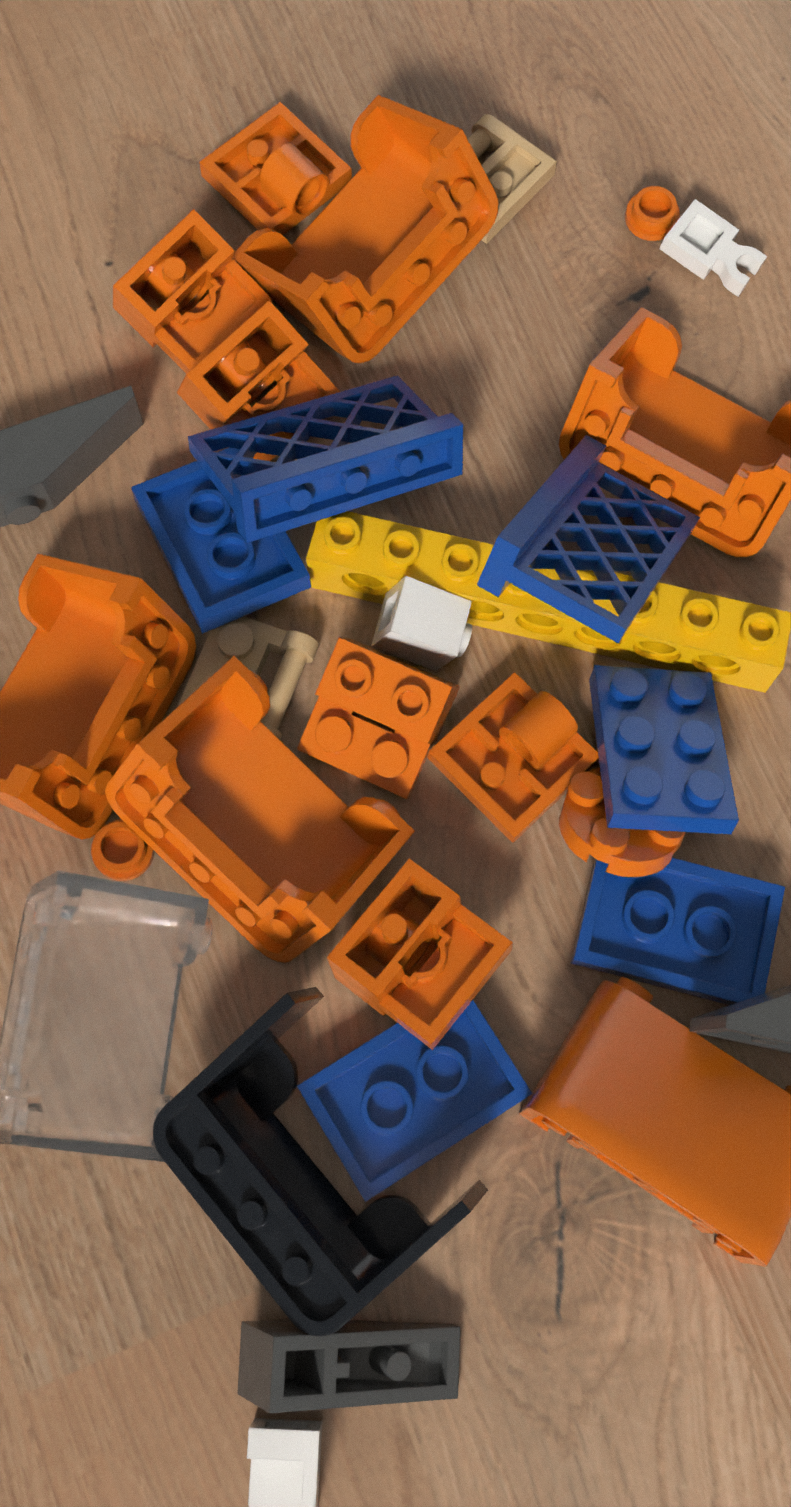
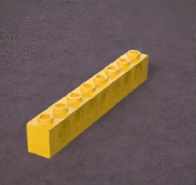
M347 511L316 522L306 556L311 588L383 604L385 594L401 579L408 576L472 601L467 623L474 626L664 670L709 672L712 675L713 681L766 693L784 668L791 629V612L659 582L620 642L616 643L511 583L499 597L477 586L494 546L493 544ZM534 569L552 580H560L555 569ZM576 570L581 580L599 581L593 570ZM615 572L620 581L636 582L633 576ZM593 600L598 606L619 617L610 600Z

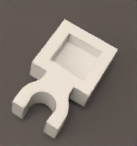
M696 199L667 233L660 246L661 251L703 280L711 270L719 275L724 287L737 297H739L750 280L737 267H744L755 275L767 258L765 254L754 247L735 243L734 239L739 229Z

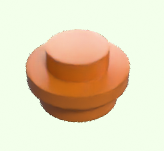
M649 186L640 190L631 198L625 212V222L629 230L635 236L647 241L663 240L680 218V210L675 196L669 190L660 186Z
M118 819L105 824L96 833L91 846V856L97 869L107 878L115 881H129L139 877L149 868L154 857V850L123 820Z

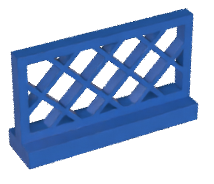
M398 375L188 436L191 454L234 510L237 531L246 543L463 475V423L453 413L438 417ZM393 398L398 403V406L395 408L376 405L375 403ZM331 416L347 418L345 423L321 419ZM362 421L386 424L384 430L359 425ZM281 431L294 433L291 439L269 436ZM310 436L334 440L331 446L307 442ZM227 447L240 449L237 455L213 452ZM257 452L280 456L276 462L253 459Z
M586 435L498 535L477 586L499 597L511 583L614 642L619 643L694 530L700 517L599 463L606 445ZM600 487L620 499L606 498ZM582 515L597 516L601 524H586ZM618 517H632L637 526L622 525ZM653 518H657L672 527H658ZM560 541L577 542L581 551H565ZM598 543H613L618 552H603ZM635 544H648L653 553H639ZM534 569H555L560 580H552ZM576 570H593L599 581L581 580ZM614 571H630L636 582L620 581ZM593 600H610L619 617L598 606Z

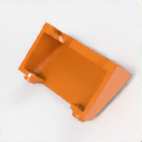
M377 95L359 115L352 128L351 149L361 169L292 245L281 233L273 229L264 228L256 230L235 251L233 257L275 302L337 353L351 362L360 364L370 361L378 355L485 237L494 225L498 214L496 192L463 130L381 95Z
M641 307L589 364L560 434V453L565 460L586 435L606 445L599 463L700 517L691 535L734 557L754 555L764 546L791 501V400L786 401L778 410L772 422H769L674 371L682 350L681 337L678 331L667 320Z
M37 554L22 580L18 596L22 614L37 629L0 691V804L59 832L83 840L96 835L109 819L113 809L106 797L105 789L107 783L135 746L161 723L195 657L196 641L190 626L142 578Z
M233 656L135 746L107 783L105 792L111 808L120 819L243 937L266 957L277 962L286 963L292 961L335 927L412 836L415 830L400 817L396 808L385 800L362 797L348 807L261 722L270 709V697L267 686L258 674L249 670L241 661Z
M620 977L617 983L608 980L602 981L597 986L532 1091L533 1094L529 1096L519 1114L545 1132L549 1128L562 1136L569 1132L570 1136L566 1142L577 1149L583 1148L692 1221V1226L702 1233L717 1234L714 1245L741 1263L766 1267L777 1249L791 1217V1085H787L783 1090L697 1033L690 1032L689 1028L650 1004L653 995L638 983L625 977Z

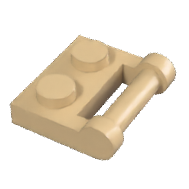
M490 114L483 115L472 126V134L467 138L477 158L485 151L492 152L495 150L481 165L498 198V214L495 223L481 240L486 244L555 175L557 163L552 157Z
M245 616L212 629L209 632L178 706L233 656L241 661L249 670L260 676L271 651L283 655V658L268 692L270 709L261 722L281 740L283 734L278 729L306 663L313 662L319 643L305 633L294 630L285 631Z

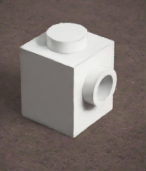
M405 576L385 594L371 647L437 671L454 658L461 657L465 652L472 634V625L467 623L472 601Z

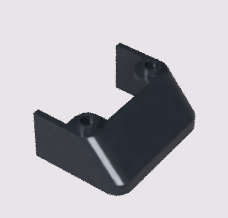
M317 987L286 993L160 1110L154 1121L153 1141L161 1158L291 1322L306 1334L327 1336L341 1329L465 1218L486 1194L488 1189L478 1180L431 1223L413 1202L397 1195L380 1197L358 1216L274 1115L293 1095L298 1082L296 1063L278 1039L324 997Z

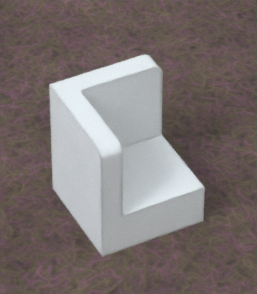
M254 1418L249 1427L247 1459H251L249 1507H318L322 1421Z

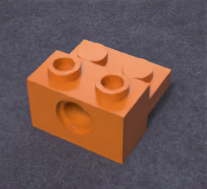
M194 209L113 285V308L152 347L158 345L186 374L268 300L273 302V299L233 259L235 250Z
M268 300L185 375L177 394L211 430L340 391L305 353L304 350L309 344L272 302ZM277 381L278 384L252 407L250 406L260 394ZM281 431L269 436L291 439L294 433ZM257 452L253 459L272 461L277 455Z
M339 637L315 695L319 697L296 750L408 799L428 757V751L440 735L460 686L354 639ZM355 712L367 718H370L376 722H379L385 726H388L394 729L395 731L388 730L368 720H365L361 718V716L355 714Z
M409 858L330 952L327 960L335 979L382 1016L387 1014L433 1050L512 951L513 942L461 904L460 895Z

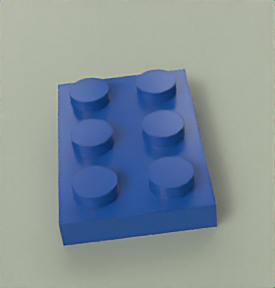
M229 447L218 453L237 455L240 449ZM197 461L131 487L134 500L202 634L311 588L310 574L286 531L246 543L237 531L234 510Z
M594 665L589 684L607 828L732 834L739 821L711 673Z
M672 858L671 862L663 870L655 874L643 877H621L605 872L608 866L607 863L597 859L594 860L571 964L727 1005L765 994L785 886Z
M474 1000L471 1001L433 1050L400 1024L396 1023L297 1085L365 1202L533 1094Z

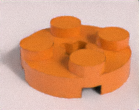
M600 768L578 772L572 777L559 816V827L562 837L575 855L587 862L589 855H591L598 861L608 864L605 872L621 877H643L663 870L671 862L674 853L680 848L686 832L607 828Z

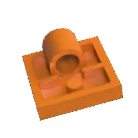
M281 102L199 162L202 177L257 230L268 228L282 235L338 194L352 179V168Z
M515 672L428 751V759L512 843L568 791L572 777L578 772L589 771L598 763L599 756L598 752L577 732L578 725L570 711L550 693L540 691L537 694Z

